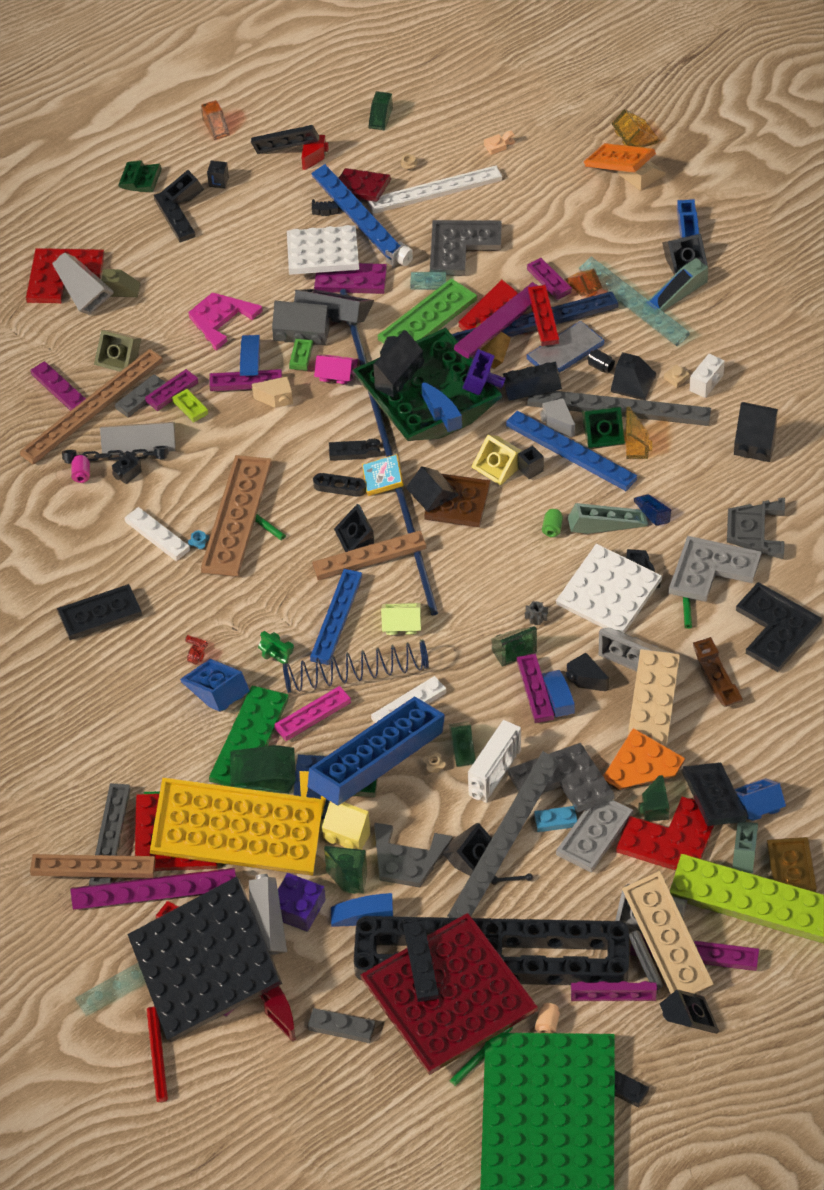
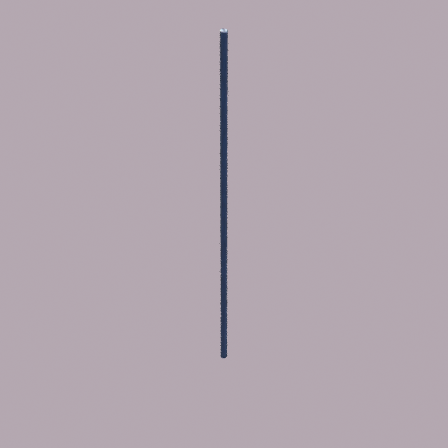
M346 289L340 290V294L348 295ZM349 325L360 366H362L367 361L356 325ZM368 392L386 457L392 456L393 452L380 406ZM403 487L395 488L408 534L413 533L415 529ZM421 551L414 552V557L432 616L438 614L437 606Z

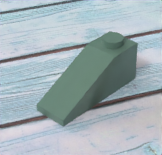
M739 822L737 824L733 869L753 873L758 823Z

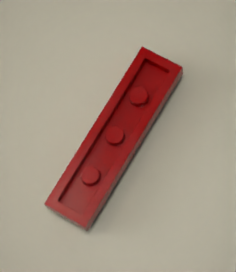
M546 285L528 287V294L541 346L559 344V336Z

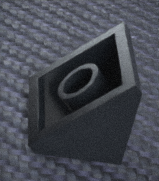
M423 466L420 467L407 485V490L427 512L459 496L458 492L438 470Z
M356 504L334 528L345 552L374 544L373 529L361 506Z

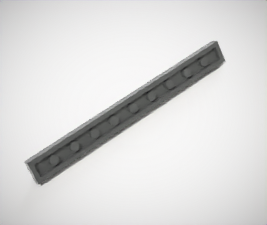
M552 391L528 397V406L542 408V403L563 398L569 411L582 412V410L619 406L621 407L622 417L709 426L711 415L710 407L563 391Z
M542 751L447 917L459 918L466 913L472 916L560 763L559 760Z

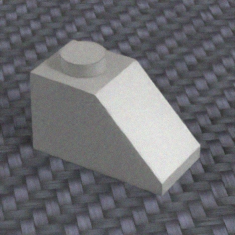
M564 399L542 403V411H540L542 422H545L547 427L556 432L574 437L575 423Z

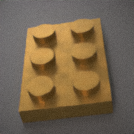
M808 837L767 840L772 880L817 893Z

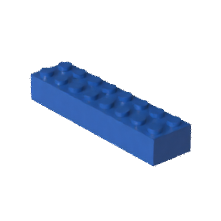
M414 696L309 768L307 787L339 806L442 734L445 714Z

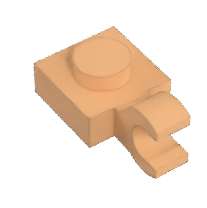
M507 131L502 137L498 134L484 139V145L490 154L493 155L506 150V145L514 144L515 140L513 137L515 135L512 131Z

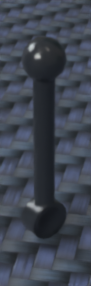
M528 873L526 876L502 878L494 876L491 884L496 885L498 882L515 880L532 881L533 875Z

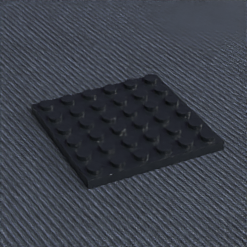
M237 876L127 934L169 1042L190 1033L283 984L241 880Z

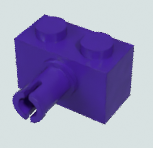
M479 349L477 350L462 389L479 395L486 382L500 389L502 388L506 378L491 373L490 370L494 355Z

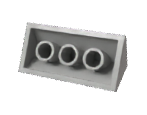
M175 422L100 427L102 453H107L110 450L131 452L134 449L154 451L153 447L162 445L168 446V452L175 451Z

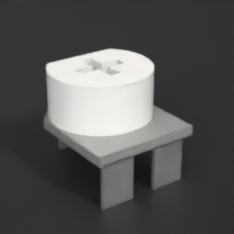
M399 242L400 247L395 252L390 253L386 250V255L392 258V260L386 258V262L392 265V268L398 263L407 266L413 259V250L402 242Z

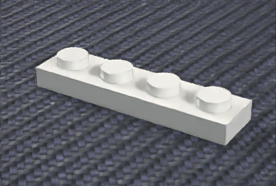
M136 508L125 517V522L175 561L190 551L188 544L141 508Z
M434 676L371 714V719L376 723L414 696L429 704L446 694V687Z

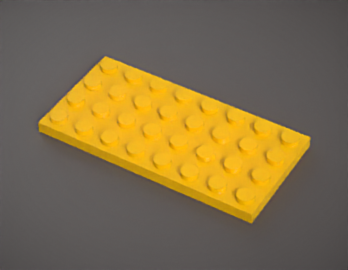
M162 777L150 854L313 876L323 799Z

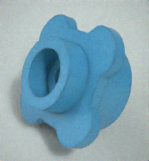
M200 530L194 531L191 534V539L188 540V545L204 549L210 536Z

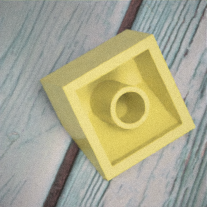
M487 435L472 468L497 484L502 485L518 470V453L522 450L499 436Z
M330 801L322 826L323 839L329 843L341 845L349 851L360 853L370 836L369 811L345 802L337 806Z

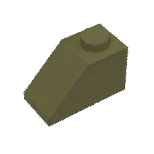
M103 269L101 280L114 292L110 297H138L140 290L139 281L122 270Z

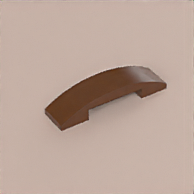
M709 637L694 642L693 647L701 669L719 702L724 707L743 702L736 684H732L718 657L719 651L712 638Z

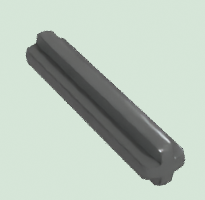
M638 930L631 932L629 938L649 982L656 983L657 990L661 989L663 983Z

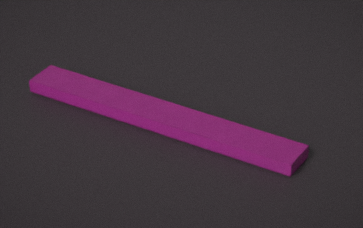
M534 282L530 283L455 345L454 350L469 359L478 349L480 350L532 307L528 287L538 285Z

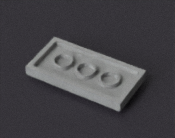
M614 800L586 809L557 848L556 855L592 873L628 822L629 817L633 815V810Z

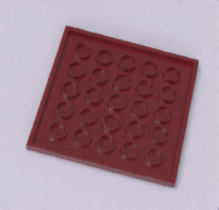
M468 913L427 936L439 999L417 1001L407 948L360 974L364 984L429 1075L538 1011V1006Z

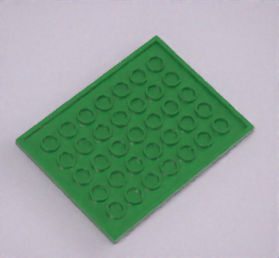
M500 1033L485 1042L480 1190H614L615 1034Z

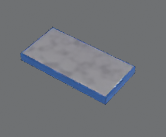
M579 321L558 335L559 344L540 346L527 354V360L534 366L556 361L560 373L589 355L591 351L603 346L604 339L582 321Z

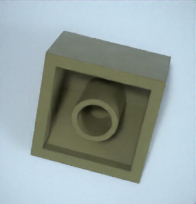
M101 330L94 365L121 372L136 360L142 338L112 330Z

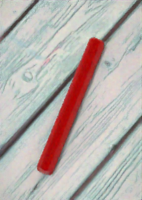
M153 1006L147 1008V1020L156 1101L161 1103L168 1100L160 1021L156 1007Z

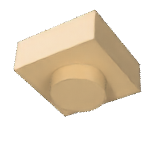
M677 364L664 373V379L676 388L686 382L690 376L687 371Z

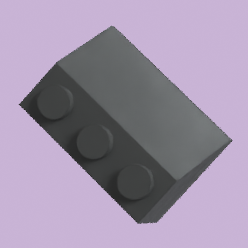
M275 300L272 323L273 341L295 343V339L313 340L315 345H326L329 334L328 306Z

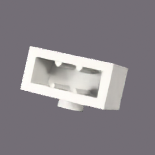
M708 354L690 376V391L706 398L723 377L725 360Z

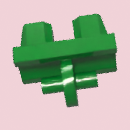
M266 631L261 632V641L258 649L262 650V657L264 659L272 657L282 664L288 663L289 656L294 650V644L289 641L281 642L280 636L275 632L271 634Z

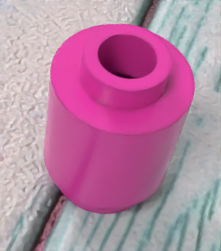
M78 455L74 457L71 463V477L75 482L83 483L90 478V462L86 456Z

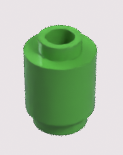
M549 509L545 513L542 532L546 536L555 537L560 534L563 521L561 511Z

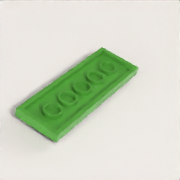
M451 278L379 333L378 340L384 344L387 337H398L403 330H406L415 341L437 332L477 301V295Z

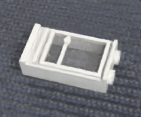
M503 720L468 771L469 795L475 800L487 803L488 798L513 763V758H516V753L519 754L521 752V727Z

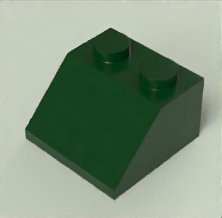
M614 406L582 410L583 426L588 448L625 444L621 407Z

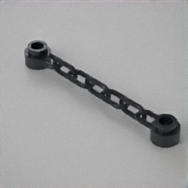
M163 445L153 447L154 451L134 449L130 452L134 456L137 455L135 452H144V456H136L138 459H145L148 456H156V459H166L169 454L168 446ZM76 450L62 451L64 463H72L74 457L78 456ZM110 450L107 453L101 454L97 451H86L83 454H79L88 457L86 454H95V458H89V461H97L99 458L119 460L125 456V452L121 450ZM111 453H119V457H112Z

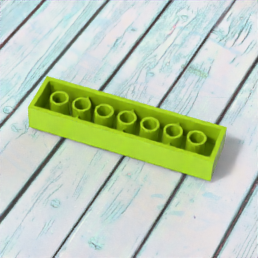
M681 854L670 888L671 896L686 899L689 905L824 944L823 894Z

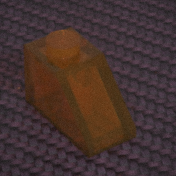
M217 100L202 104V119L213 139L217 140L230 136L223 111Z
M595 269L579 271L565 278L566 282L580 296L587 295L592 297L598 294L597 290L603 288Z

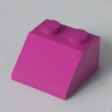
M325 354L317 355L314 377H319V381L330 382V379H335L339 384H347L348 381H353L355 375L353 369L357 368L358 359Z

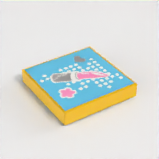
M397 454L362 464L368 496L404 486Z

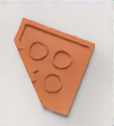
M633 728L603 777L609 785L618 790H623L628 787L640 786L657 780L675 777L685 758Z

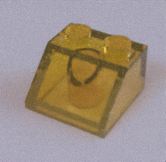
M626 109L612 122L615 128L614 132L623 139L622 143L626 146L647 147L660 141L645 119Z

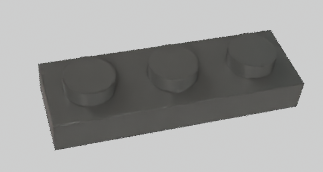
M153 374L115 404V408L129 418L147 404L145 400L147 395L166 382Z
M313 1008L308 1023L309 1031L370 1043L375 1028V1021L316 1008Z

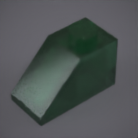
M375 92L371 104L369 129L385 131L393 109L392 93Z
M468 721L449 724L456 767L474 764L476 760L471 724Z
M659 775L643 792L642 802L638 803L639 814H643L645 821L669 820V803L663 775Z

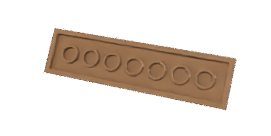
M235 455L201 565L202 573L239 576L272 465L271 458Z

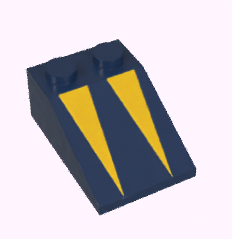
M298 754L294 795L323 799L321 820H324L330 801L307 786L309 768L326 756Z

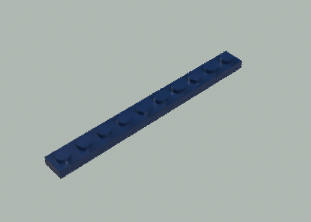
M610 291L551 308L555 324L557 325L618 308V301L613 292ZM533 312L521 315L502 332L512 337L537 330ZM475 328L453 333L452 335L459 342Z

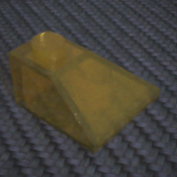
M626 407V459H648L649 451H652V440H649L648 431L631 407Z

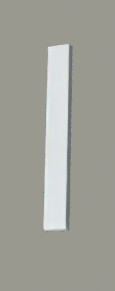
M496 165L381 195L378 202L368 201V205L372 213L376 214L502 181V175Z

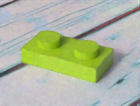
M188 389L172 397L173 403L193 423L208 415V409Z

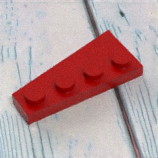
M502 279L458 322L459 327L463 331L476 328L478 323H483L516 296L518 292Z

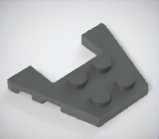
M778 498V501L774 502L769 500L763 501L762 504L755 506L748 504L728 508L727 543L784 559V541L764 540L765 514L785 515V498Z
M375 823L380 881L420 888L434 869L435 863L443 856L442 853L451 843L452 836L434 833L430 850L391 844L390 839L393 825Z

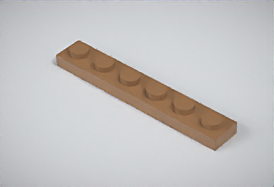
M420 530L313 561L312 564L317 580L342 574L344 569L356 570L427 548Z
M32 854L30 874L31 876L154 878L156 860L155 856Z

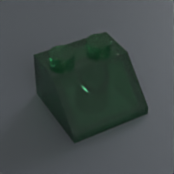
M325 846L326 872L345 892L352 894L364 893L368 873L366 850Z

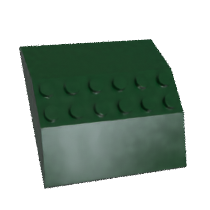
M443 328L416 341L423 350L424 364L394 397L375 389L374 363L378 358L353 369L355 376L407 441L440 439L460 430L448 432L442 419L434 421L422 396V383L435 387L453 402L462 415V428L472 424L502 398L499 390L487 382L484 384L479 395L462 389L473 359L471 357L467 359L454 350L458 341L447 328Z

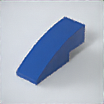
M695 199L677 200L676 208L681 238L699 234Z
M242 335L240 376L258 375L261 349L260 335Z
M422 383V396L434 421L442 419L448 432L462 428V415L453 402L435 387Z
M556 670L542 673L555 717L574 714L575 703L561 671Z
M392 893L359 897L332 906L331 927L356 926L358 919L363 916H393Z

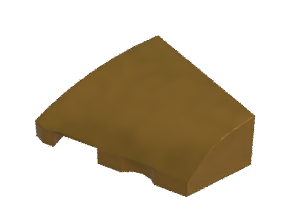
M500 332L480 349L495 356L491 365L493 369L503 363L511 340L503 332Z

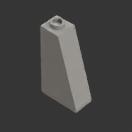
M63 253L52 263L80 312L90 315L114 293L111 288L72 255Z
M268 874L256 875V879L249 880L250 905L270 954L287 952L276 878L268 877Z

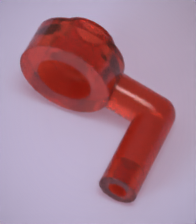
M187 635L185 642L193 644L188 652L187 661L197 665L204 659V650L207 648L208 643L205 640Z

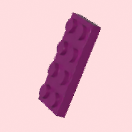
M359 263V270L316 273L314 289L340 293L341 289H346L347 293L384 294L387 264Z

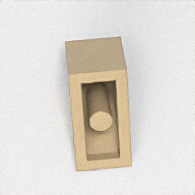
M287 377L252 384L253 397L260 402L275 408L293 404L292 391Z

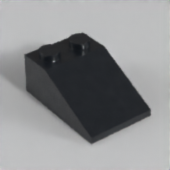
M741 402L734 442V455L770 462L775 446L778 409Z

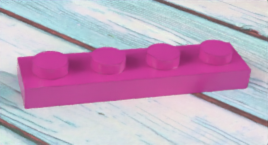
M338 686L275 723V729L285 741H288L349 705L351 698Z

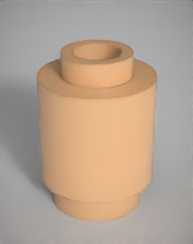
M544 1003L539 1009L535 1025L538 1033H556L560 1016L557 1005Z

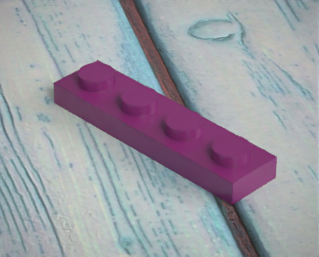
M45 361L30 370L31 375L70 411L86 399Z
M259 370L258 375L240 376V372L210 373V391L252 389V384L282 378V370Z
M536 654L517 657V665L534 723L554 720V713Z
M582 981L571 983V1001H656L657 984L648 981L640 983H629L627 981L619 983H608L605 981L598 983Z

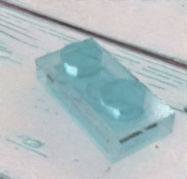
M411 272V290H437L446 283V272Z

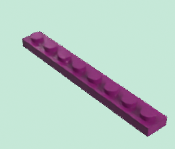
M235 868L70 888L72 908L74 910L204 894L235 878Z

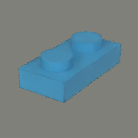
M574 806L534 811L537 832L573 828L577 822Z

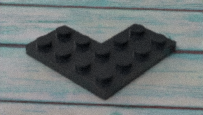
M759 582L736 605L737 612L765 627L746 648L745 654L776 672L782 669L822 624L821 617Z

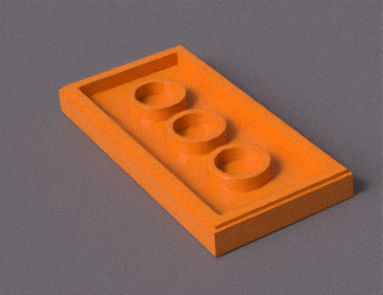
M604 143L584 161L585 167L636 172L656 152L653 148Z

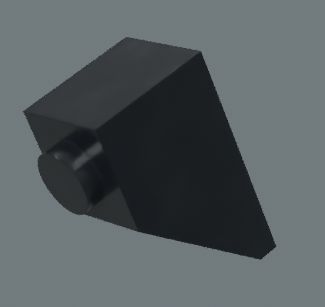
M187 170L162 192L172 203L191 201L204 188L198 179Z
M587 653L567 663L566 676L578 688L605 692L609 690V677Z

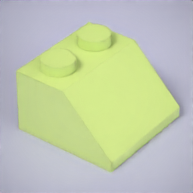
M421 603L382 604V632H386L387 635L398 634V631H406V634H417V631H421Z

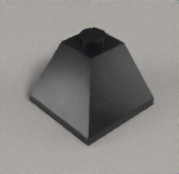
M701 233L662 242L666 261L674 275L695 258L708 267Z
M622 352L616 365L611 392L646 400L656 377V372L640 356Z
M476 823L454 838L442 854L454 868L470 876L492 837L480 823Z
M677 989L659 1003L663 1011V1017L668 1022L715 1034L720 1032L704 996Z

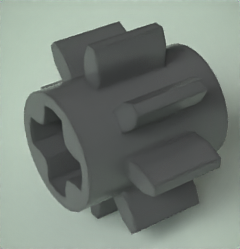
M532 601L529 606L526 605L525 619H529L530 624L540 625L543 620L547 621L548 607H544L543 602Z

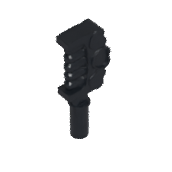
M312 199L311 209L313 215L338 214L339 209H341L335 201H320V203L317 201L315 203V199Z

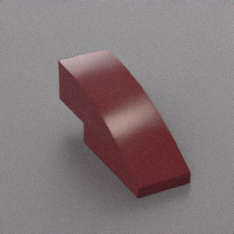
M280 986L260 995L259 997L265 1002V1014L292 1042L296 1040L291 1008Z

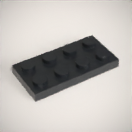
M129 584L57 608L58 615L69 640L142 616L140 606Z
M721 762L683 766L682 774L707 826L746 822L747 814Z

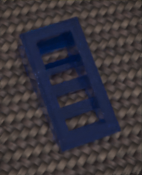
M649 494L634 498L635 504L655 526L670 522L672 510Z

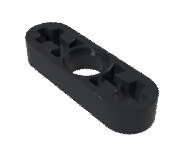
M318 473L313 477V486L317 491L355 497L363 496L366 493V483L361 478ZM341 482L344 483V486L336 487L335 484Z

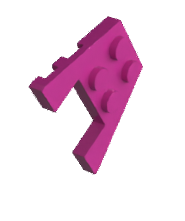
M212 292L190 310L188 314L192 322L203 332L207 341H210L212 347L217 351L227 342V337L217 331L238 312L253 320L263 312V308L258 304Z

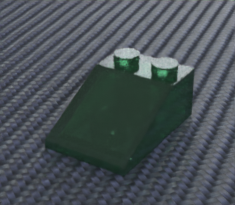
M271 745L230 752V786L285 794L290 793L295 783L294 747Z

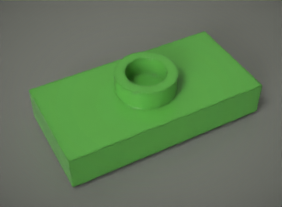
M295 339L289 369L307 371L313 349V340Z

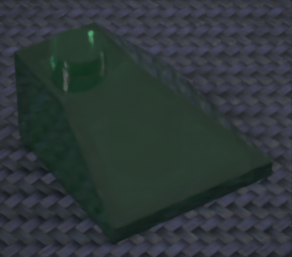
M535 626L509 631L491 639L492 652L502 667L517 661V657L537 653V628Z

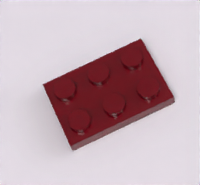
M345 168L339 176V180L357 199L378 202L390 183L391 176L390 174Z

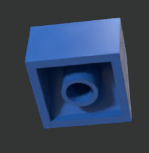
M764 778L734 789L747 814V819L751 821L762 818V815L766 813H778L780 808L786 807L780 783Z

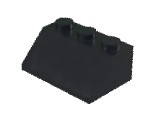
M406 330L401 332L374 363L375 389L392 397L403 389L406 382L411 380L414 373L424 364L423 350Z
M556 361L503 373V377L506 378L504 385L509 401L562 389Z

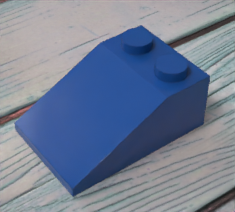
M213 659L207 660L180 679L208 707L219 712L226 710L229 705L236 700H240L250 691L242 671Z

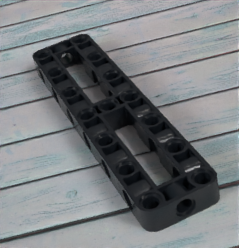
M363 916L359 918L355 931V976L362 980L360 974L397 954V952H394V954H377V945L407 946L403 924L424 920L428 936L457 918ZM472 918L520 984L571 985V983L581 981L586 983H598L601 981L619 983L628 981L629 928L624 922ZM502 948L607 950V957L605 959L589 958V956L550 958L541 955L504 957L502 955Z

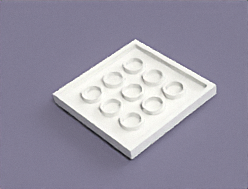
M329 226L326 228L293 229L287 231L289 275L359 270L356 226Z
M596 544L557 598L556 605L602 628L610 627L625 633L661 582L662 575Z

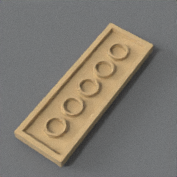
M640 649L628 735L634 728L667 747L680 654Z
M658 871L622 888L670 993L672 994L678 989L698 994L713 987L714 984L661 872Z

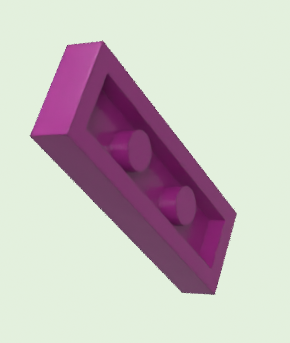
M542 258L527 264V270L542 285H546L547 290L557 300L572 293V288Z
M185 369L147 395L145 400L156 411H159L173 401V396L186 389L189 390L198 384V378Z

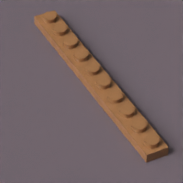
M151 349L147 350L20 450V456L34 465L163 362L162 357Z

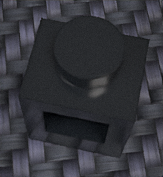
M126 451L125 456L112 465V474L115 479L127 484L142 472L140 459Z

